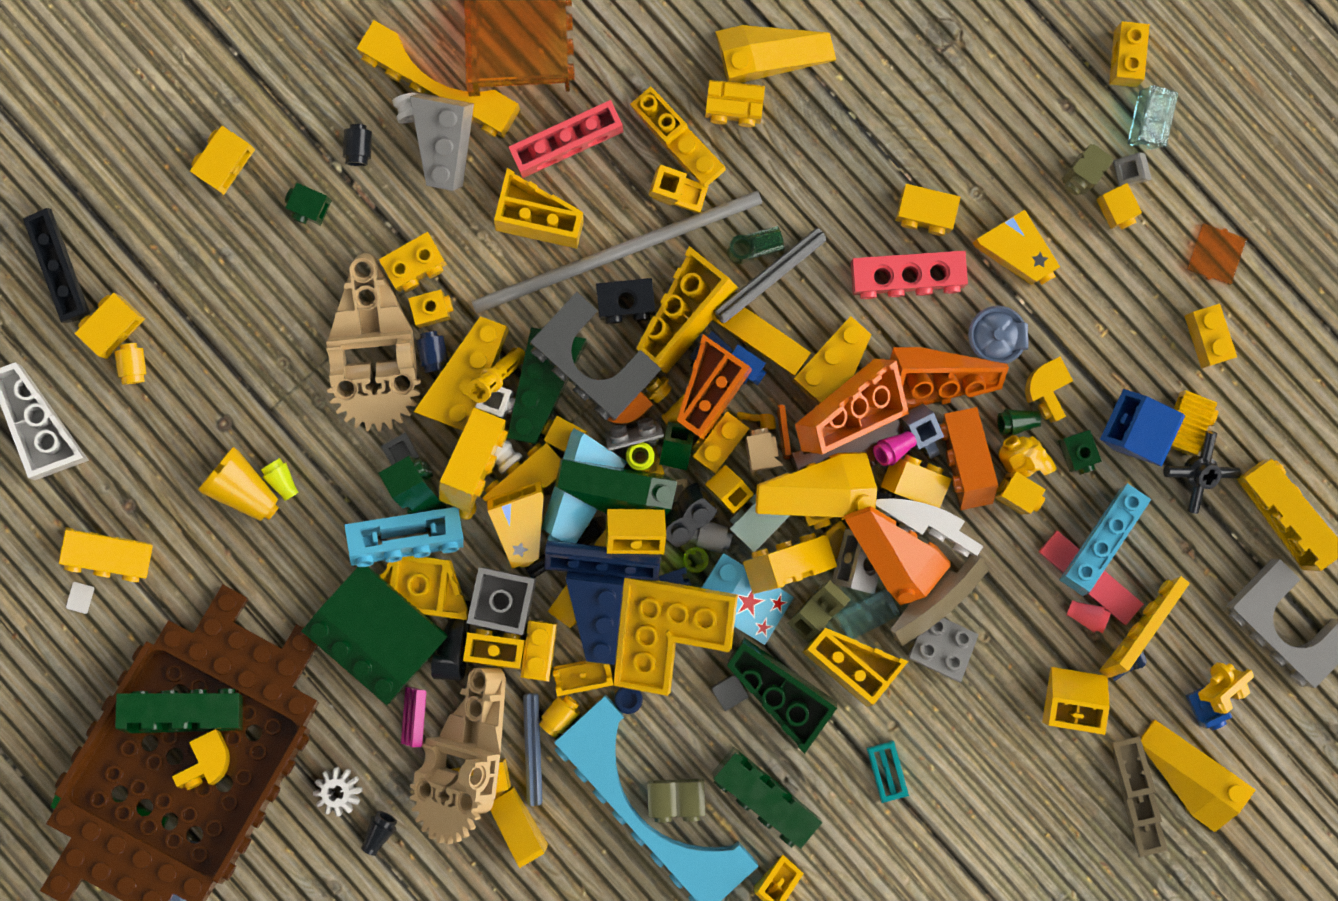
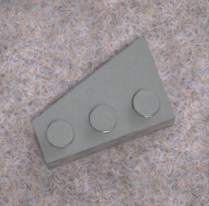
M422 93L410 96L426 186L451 191L463 187L474 103Z

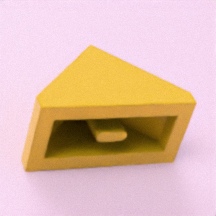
M781 855L753 886L754 892L762 901H786L804 873L784 855Z

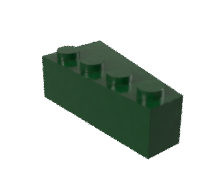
M531 327L507 438L537 445L548 420L551 418L565 390L568 379L565 382L561 381L551 371L554 366L547 360L542 363L530 352L533 349L529 345L530 342L542 330ZM575 336L573 340L571 354L575 366L588 343L586 338Z
M734 746L712 772L716 786L725 793L729 791L736 797L735 801L745 810L749 811L751 809L758 814L757 819L768 829L774 827L781 833L779 838L791 848L796 845L801 849L823 823L821 818Z

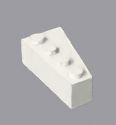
M16 362L1 367L0 405L27 477L32 480H38L89 461L25 369Z

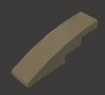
M970 555L958 573L948 569L927 597L913 601L908 605L890 630L899 645L903 646L926 632L948 615L971 593L989 571L981 555Z
M1139 736L1113 742L1112 749L1138 858L1166 852L1168 848L1160 824L1162 819L1154 795L1156 790L1141 738Z

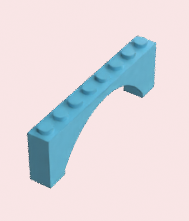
M605 694L555 740L554 743L558 746L555 748L556 753L565 762L570 760L577 767L574 769L575 774L584 783L589 781L595 787L594 795L603 804L608 802L614 808L613 816L620 824L624 825L627 823L632 828V837L640 846L646 844L652 851L650 856L659 867L665 865L672 873L669 877L679 889L684 886L691 894L688 897L690 901L723 900L758 867L757 861L739 841L732 846L722 847L690 845L661 834L639 816L624 793L616 765V735L619 722L624 718V714L617 709L616 705Z

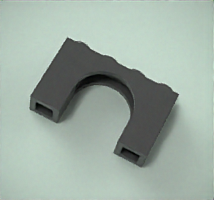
M576 292L532 339L529 345L533 349L530 352L542 363L547 360L554 366L551 371L563 382L568 379L575 386L573 391L582 400L586 401L589 398L596 405L594 408L595 412L604 420L611 418L614 421L657 375L661 368L644 352L639 350L624 368L612 378L595 380L583 375L573 362L571 354L572 343L575 336L598 310Z

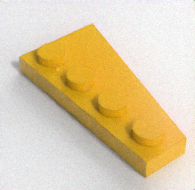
M1182 576L1173 580L1167 579L1158 590L1160 594L1147 605L1142 617L1130 629L1124 640L1099 670L1101 674L1110 678L1128 672L1190 584Z

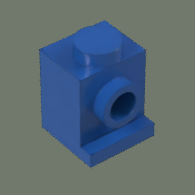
M737 345L732 354L752 369V372L743 384H746L748 381L758 386L767 373L763 370L766 363L740 345Z

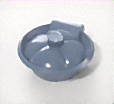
M991 306L985 308L974 317L970 324L968 333L969 343L974 353L980 359L1007 364L1014 361L1024 350L1029 348L1028 323H1025L1017 312L1008 307Z

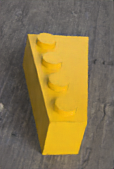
M690 246L685 253L686 258L681 268L678 267L673 276L674 281L668 293H665L660 301L662 305L656 316L652 317L636 348L638 351L644 352L665 374L670 371L713 320L715 309L733 296L739 289L729 277Z
M480 316L414 412L463 431L473 408L477 404V402L469 397L466 388L467 384L472 379L478 378L479 373L483 369L492 368L497 363L509 333V328Z
M1272 458L1262 460L1242 474L1237 481L1300 568L1308 571H1322L1338 559V537L1305 499L1300 489L1285 475L1284 467Z

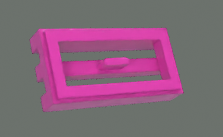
M405 687L401 744L410 747L422 746L426 690Z

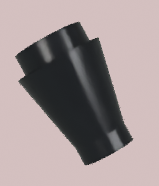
M378 811L376 815L371 816L361 849L369 855L376 856L379 849L396 831L395 825L397 820L392 815L383 811Z

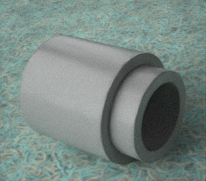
M709 522L705 526L696 529L690 543L697 544V548L722 554L724 549H730L733 533L728 532L729 526Z

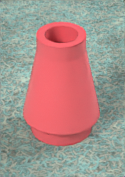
M1072 600L1066 616L1073 618L1093 633L1096 631L1103 633L1111 612L1106 611L1105 607Z

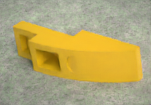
M651 86L630 104L663 146L704 188L726 171L725 166L688 128L687 123Z

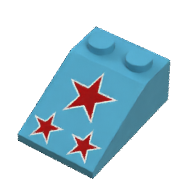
M722 553L701 587L738 594L734 627L764 645L794 599L792 595L780 588L753 594L744 565Z

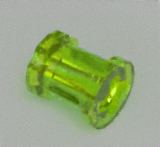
M693 547L684 553L683 563L689 571L701 572L708 564V555L702 548ZM696 552H700L703 564H697L695 568L691 567V561L687 559L689 554L695 555Z

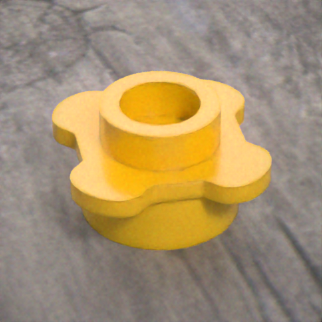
M665 376L660 379L656 377L646 387L648 392L645 396L649 400L653 399L656 403L660 402L672 389L668 384L669 380Z

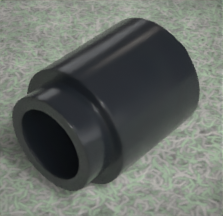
M350 124V128L344 129L343 157L345 158L346 165H368V160L371 159L372 131L367 130L366 125Z

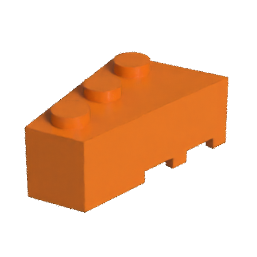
M703 334L677 422L704 440L752 372V369Z
M974 407L945 413L942 424H939L944 435L941 439L942 441L946 440V459L948 466L952 469L953 486L957 493L960 510L993 504L998 482L978 408Z

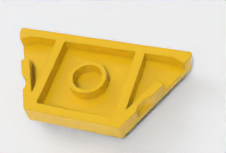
M407 556L402 557V560L397 562H388L386 570L380 574L383 580L424 615L462 620L468 619L469 611L451 560Z

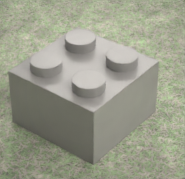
M479 567L467 623L524 635L537 578Z

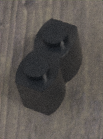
M697 482L689 485L681 492L677 501L673 502L672 509L665 517L666 539L676 548L686 544L694 536L696 529L709 523L717 512L711 494Z

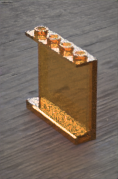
M464 0L466 86L469 97L480 96V87L565 83L566 92H570V81L575 80L574 63H569V56L574 55L573 38H568V31H573L572 14H567V7L572 6V0Z

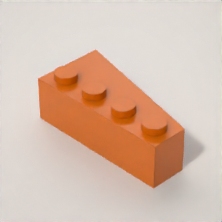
M873 359L799 420L795 427L801 451L817 454L827 453L909 414L897 361Z

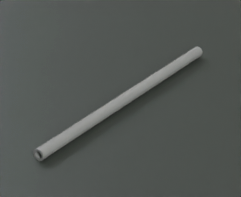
M758 191L752 192L472 301L476 314L758 206L762 204V199Z

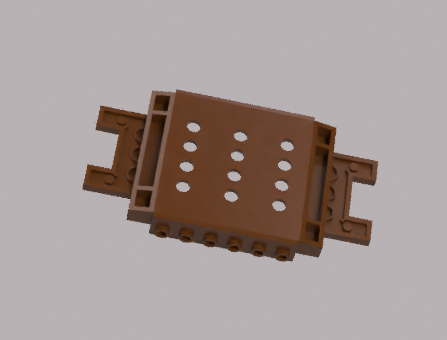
M222 584L194 633L168 620L154 645L146 641L144 646H138L132 656L133 664L128 671H123L117 681L119 687L115 694L108 696L101 708L104 712L98 722L95 720L90 725L86 736H88L83 747L79 746L75 750L70 760L73 762L67 773L63 772L55 784L57 790L54 795L60 797L61 800L46 824L71 837L40 889L41 892L57 901H70L82 880H85L122 901H171L174 894L186 901H206L217 883L223 884L225 880L228 881L237 866L235 865L236 860L249 847L252 840L250 839L252 832L262 824L266 816L264 811L270 802L273 803L281 790V787H279L284 776H289L296 762L294 759L299 751L302 752L310 739V736H308L310 730L307 728V725L319 702L294 687L318 645L302 632L303 627L296 624L283 648L270 643L235 624L248 598ZM178 685L186 686L188 693L189 690L194 689L207 690V693H218V689H235V693L243 696V730L220 731L229 750L230 762L225 775L232 778V788L227 792H221L216 784H208L206 777L202 778V784L193 789L187 790L186 787L182 789L177 787L172 776L192 767L198 762L189 742L211 731L126 734L115 729L116 693H131L132 691L160 693L163 690H173ZM251 725H258L262 729V736L257 741H250L246 737V730ZM148 735H154L158 739L157 748L150 752L145 751L142 746L143 739ZM174 748L180 749L183 753V760L177 765H171L167 761L168 752ZM125 786L128 790L127 799L120 803L115 802L112 798L114 788ZM143 799H148L153 804V811L147 816H141L137 812V805ZM167 813H174L178 817V824L174 829L167 830L162 825V818ZM198 826L202 829L203 838L200 842L191 843L188 841L187 832L191 827Z

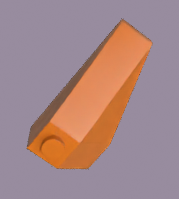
M869 506L845 515V521L887 591L900 605L927 597L949 569L950 561L937 545L932 542L924 543L918 539L915 532L911 530L908 532L896 526L895 520L875 508Z

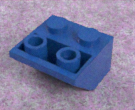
M1123 389L1100 440L1114 451L1162 467L1185 415L1148 396Z

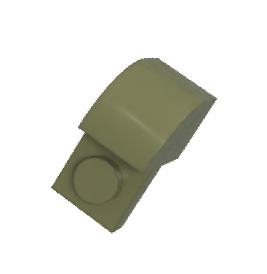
M829 580L809 597L788 621V624L809 642L821 632L830 619L842 610L851 599L844 594L841 588Z

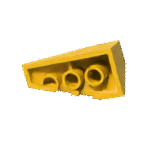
M837 453L829 456L830 459L820 463L808 464L802 470L791 474L785 473L757 484L755 513L845 517L847 514L869 506L876 509L877 486L867 453Z

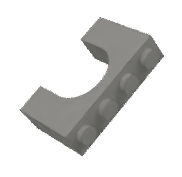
M1271 559L1225 607L1231 612L1229 615L1230 619L1240 627L1244 625L1251 632L1249 637L1258 646H1265L1271 652L1269 656L1280 667L1285 665L1292 672L1290 677L1301 687L1316 688L1338 665V619L1332 618L1313 639L1304 645L1293 647L1285 643L1275 631L1273 615L1279 601L1301 579L1281 559Z

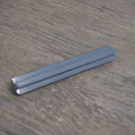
M527 693L523 696L527 805L539 806L542 804L539 695L537 693Z

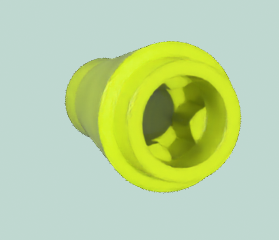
M280 458L261 469L264 474L262 478L284 501L299 493L287 463H283Z

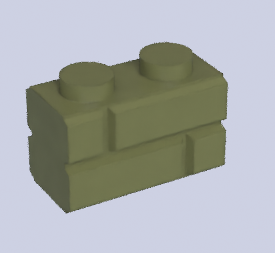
M1090 144L1078 155L1062 177L1063 183H1065L1064 187L1074 195H1085L1099 182L1104 175L1103 173L1114 161L1112 156L1095 144Z

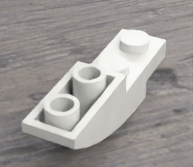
M876 499V510L899 522V528L906 532L911 530L918 535H923L928 527L930 529L928 534L941 542L945 539L955 544L952 549L965 557H968L969 554L978 556L983 548L981 544L959 531L965 521L952 513L917 501Z

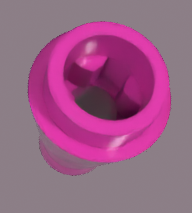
M910 431L881 439L873 448L874 456L881 465L892 466L911 448L916 446L917 441Z

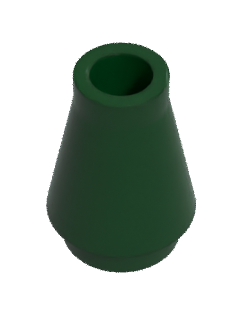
M1005 409L1004 412L998 413V430L1001 435L1010 437L1032 428L1040 427L1041 415L1039 411Z

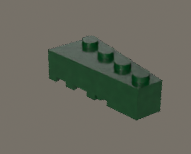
M745 637L728 659L727 667L749 692L758 699L762 707L772 715L785 733L794 740L799 749L805 754L837 710V701Z
M203 689L189 690V693H178L176 690H163L160 693H149L148 691L116 693L115 729L126 734L207 732L215 729L218 731L243 730V696L235 693V689H218V693H207V690Z

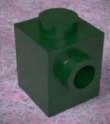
M296 182L295 187L290 188L286 194L285 208L292 213L290 218L303 224L311 221L321 226L332 200L327 195Z
M668 422L659 465L687 470L694 433L682 424Z
M1091 430L1058 440L1069 472L1078 470L1079 475L1095 470L1094 464L1102 462Z

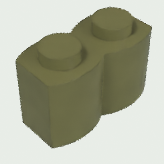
M704 779L651 780L647 782L648 817L655 818V822H671L672 817H683L685 822L700 821V816L706 815Z

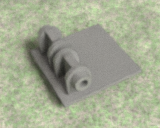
M643 418L638 420L637 424L630 426L625 424L615 425L609 429L610 431L605 432L608 451H612L616 455L626 453L630 445L645 442L652 447L660 445L659 442L664 441L659 418Z
M942 618L916 638L915 644L911 646L907 656H909L911 661L917 662L928 669L934 670L936 673L961 683L979 634Z

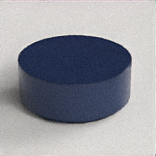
M621 687L615 695L617 709L625 714L637 712L643 702V696L639 690Z

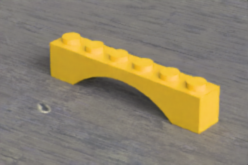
M373 20L356 48L362 56L361 60L372 68H376L377 65L386 70L385 74L397 82L401 79L410 84L409 88L415 93H426L428 95L474 103L472 121L482 125L481 130L491 137L495 138L496 135L504 138L520 112L518 103L496 90L481 92L462 91L449 88L434 81L411 61L399 35Z

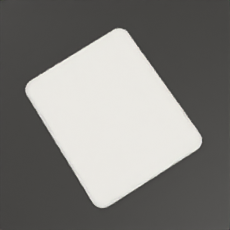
M73 582L66 608L87 614L94 587Z

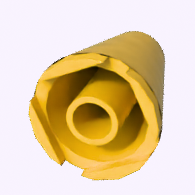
M234 447L230 449L198 488L203 495L259 521H262L264 517L270 520L279 509V506L276 505L278 498L240 451Z

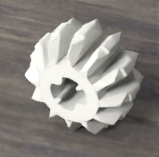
M339 767L333 769V775L328 770L322 773L324 780L317 779L315 781V784L321 789L313 791V796L322 797L316 803L317 807L326 804L327 807L324 813L327 815L333 808L336 816H341L343 809L347 813L353 811L351 803L356 805L360 803V799L354 794L362 792V787H354L353 785L359 781L358 776L350 780L348 778L351 774L350 769H346L341 776ZM340 786L342 788L340 792H344V795H340L337 798L333 795L335 791H332V788Z

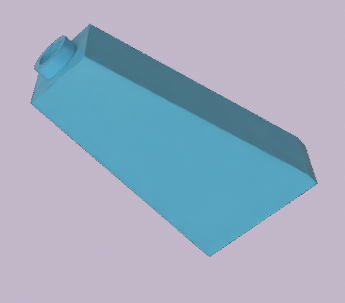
M575 428L572 430L563 459L624 468L627 464L626 460L612 451H608L606 447ZM554 486L541 529L550 534L547 538L549 541L577 543L597 509Z

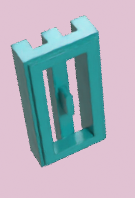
M894 740L866 747L881 803L909 796ZM889 748L896 770V774L898 777L899 785L901 788V792L897 793L895 790L894 782L892 779V775L885 753V749ZM878 751L880 754L881 762L883 765L884 773L890 791V795L887 796L884 791L883 783L881 780V776L874 752Z

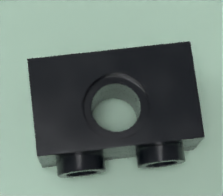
M652 278L596 283L600 320H606V324L622 323V318L633 317L634 321L650 320V315H656ZM624 295H629L634 299V304L629 309H623L618 304L619 299Z

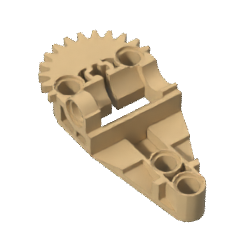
M363 253L359 254L350 265V273L343 288L344 291L329 338L326 341V350L330 363L329 378L331 386L327 388V393H334L335 395L330 400L331 404H341L336 410L337 414L344 411L347 412L344 419L345 422L355 418V428H358L362 422H365L366 431H369L371 425L375 424L377 431L381 432L384 422L389 429H393L392 419L402 424L404 420L401 413L410 417L412 412L407 405L417 406L418 402L411 398V396H420L421 391L415 389L414 386L420 384L421 380L417 379L418 368L413 330L377 259L371 254ZM357 263H368L371 267V273L362 274L357 268ZM365 289L372 291L375 300L371 302L365 301L361 296V291ZM396 345L397 359L376 362L375 381L376 383H381L379 388H375V385L372 383L370 384L373 378L372 362L346 364L345 350ZM400 375L408 377L410 385H399L396 377ZM344 380L351 382L354 390L350 392L343 390L340 382Z
M499 667L474 668L468 675L467 688H462L460 694L466 695L465 699L455 712L449 715L439 737L426 738L425 744H422L426 758L422 767L415 771V784H410V788L415 793L410 796V800L417 803L412 808V812L419 811V815L415 820L416 823L424 822L421 831H429L428 838H436L437 843H444V841L445 844H453V841L454 843L461 842V837L466 838L470 836L468 830H475L476 826L473 820H479V814L489 812L493 806L501 753L506 686L505 674ZM447 754L466 759L459 772L446 768Z

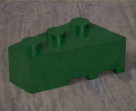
M407 456L378 473L392 499L402 509L409 508L406 510L408 514L447 508L444 502L439 501V492L431 480L434 473L427 461L424 462L423 460Z

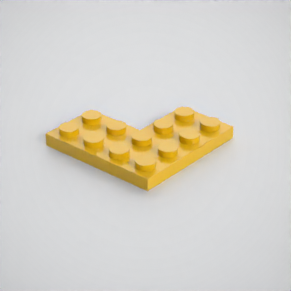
M624 578L613 686L668 696L671 693L676 643L730 652L733 642L738 594L659 580L650 581Z

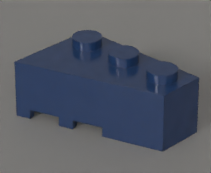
M567 572L566 583L586 662L615 665L624 578Z

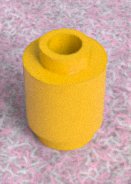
M137 343L119 345L120 350L114 351L117 374L118 378H121L122 385L145 382L144 375H147L143 348H137Z
M569 695L565 697L557 696L541 716L542 720L539 725L549 735L556 738L559 734H563L580 714L577 709L579 704Z

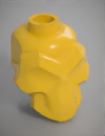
M1010 436L1004 440L1002 447L999 449L998 456L1009 473L1018 472L1027 478L1039 470L1044 475L1051 474L1057 470L1053 459L1046 453L1040 441L1033 436Z

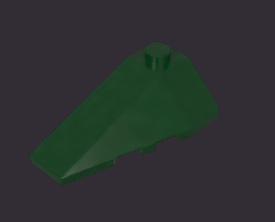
M561 458L555 487L607 514V509L665 510L666 517L672 509L678 481L663 474Z

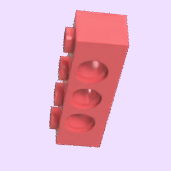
M609 100L509 146V150L522 178H525L623 133V125L612 101Z
M966 251L853 258L850 262L853 295H860V299H874L880 293H888V297L905 296V292L916 291L917 296L931 295L933 290L944 289V294L961 292V288L968 285ZM931 268H940L944 274L943 280H934L930 275ZM905 269L912 270L916 275L915 282H906L902 277V271ZM877 271L885 272L888 276V283L878 284L874 279V273Z

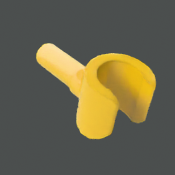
M737 412V418L760 421L761 429H776V420L771 414L755 415Z

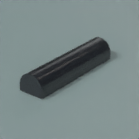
M45 208L23 218L61 323L74 322L90 315L52 209Z

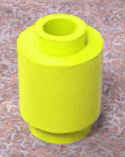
M642 442L631 445L628 448L626 460L632 469L645 471L653 465L655 455L652 447ZM638 452L646 454L644 462L636 461L635 455Z

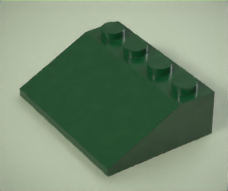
M369 566L357 567L302 629V632L386 706L402 692L448 637L446 633Z

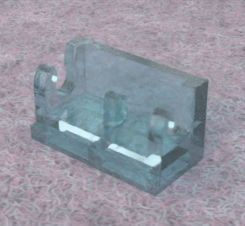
M1155 85L1139 91L1128 140L1129 145L1139 146L1144 144L1147 145V149L1167 147L1178 92Z
M883 588L875 594L839 611L836 617L845 635L855 639L898 617L900 613L886 588Z

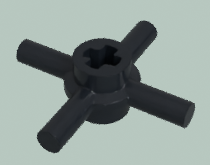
M1206 431L1200 456L1189 458L1184 466H1165L1163 469L1165 477L1187 478L1188 483L1193 486L1187 509L1190 513H1199L1204 489L1214 488L1221 478L1238 479L1241 476L1240 468L1218 467L1216 461L1212 458L1218 434L1214 431Z

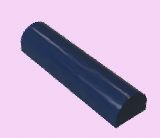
M547 540L544 569L658 581L661 555L607 554L606 547Z

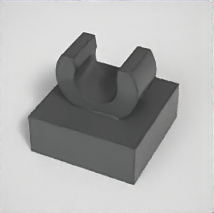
M406 432L381 446L391 465L407 456L420 458Z

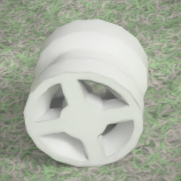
M419 93L403 94L392 100L393 106L398 110V123L414 122L410 96Z
M509 440L505 441L502 448L498 446L495 456H497L495 463L498 465V471L502 475L514 463L523 458L519 452H515L512 449V443Z

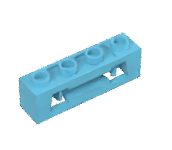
M1128 483L1120 488L1059 580L1082 596L1090 593L1152 499Z
M456 507L344 524L351 566L368 567L373 565L374 562L383 560L392 563L402 560V557L413 555L415 558H423L429 556L432 552L438 551L453 553L458 551L459 548L464 547L460 515ZM426 528H431V537L428 534L382 541V545H378L377 536L385 539L427 532Z

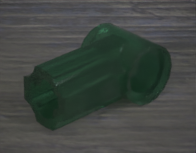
M778 226L747 235H737L729 244L727 250L728 257L733 263L744 264L748 260L783 251L785 249L784 240ZM737 243H742L748 248V253L740 256L735 253L733 246Z

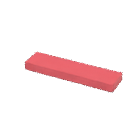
M1055 531L1038 553L1064 573L1080 549L1059 531ZM1105 570L1090 593H1088L1093 600L1102 607H1105V610L1111 612V615L1123 625H1127L1144 605Z

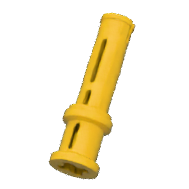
M514 347L492 368L483 369L479 373L478 378L472 379L467 384L466 388L469 397L477 403L486 402L492 392H497L502 387L503 380L519 365L523 364L525 351L520 347Z

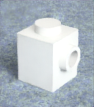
M501 387L497 392H492L486 402L477 403L475 408L505 419L506 414L511 415L515 404L514 392Z

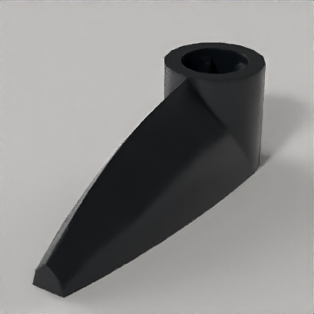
M465 601L469 611L471 602ZM450 618L444 629V633L448 637L439 646L437 654L432 659L431 675L433 679L463 680L466 671V662L463 661L467 633L470 630V624L467 623V620Z

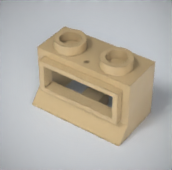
M768 428L752 430L750 436L745 438L750 473L784 466L776 459L779 456L776 437H771V433H768Z

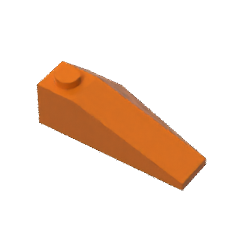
M893 347L890 360L897 361L908 411L921 404L928 405L941 401L942 405L951 403V398L958 396L974 397L1000 390L1003 387L1009 369L1008 364L922 347Z

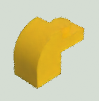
M659 165L652 181L649 196L669 206L675 205L695 213H700L708 186L704 188L699 182L686 178V173Z
M1061 356L1036 368L1028 377L1025 385L1027 402L1031 403L1038 399L1041 403L1038 405V409L1045 420L1049 419L1050 423L1066 417L1053 391L1073 382Z
M726 465L705 483V486L733 515L754 496V493L743 480Z
M215 729L189 742L199 763L172 776L177 787L181 789L186 787L187 790L193 789L203 783L202 778L206 777L208 784L215 785L226 774L230 762L229 750L220 731Z

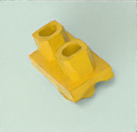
M1217 662L1210 669L1212 676L1210 683L1198 693L1201 701L1211 703L1214 712L1226 714L1233 709L1230 698L1243 699L1250 694L1247 683L1254 678L1252 670L1239 671L1230 663L1226 665Z

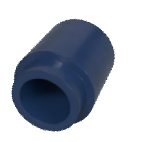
M437 331L420 334L421 339L416 340L421 367H424L425 373L442 371L446 366V362H449L444 336H438Z

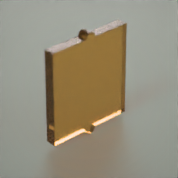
M1203 223L1186 270L1205 276L1206 280L1214 279L1231 285L1247 238L1230 233L1226 228L1221 230Z

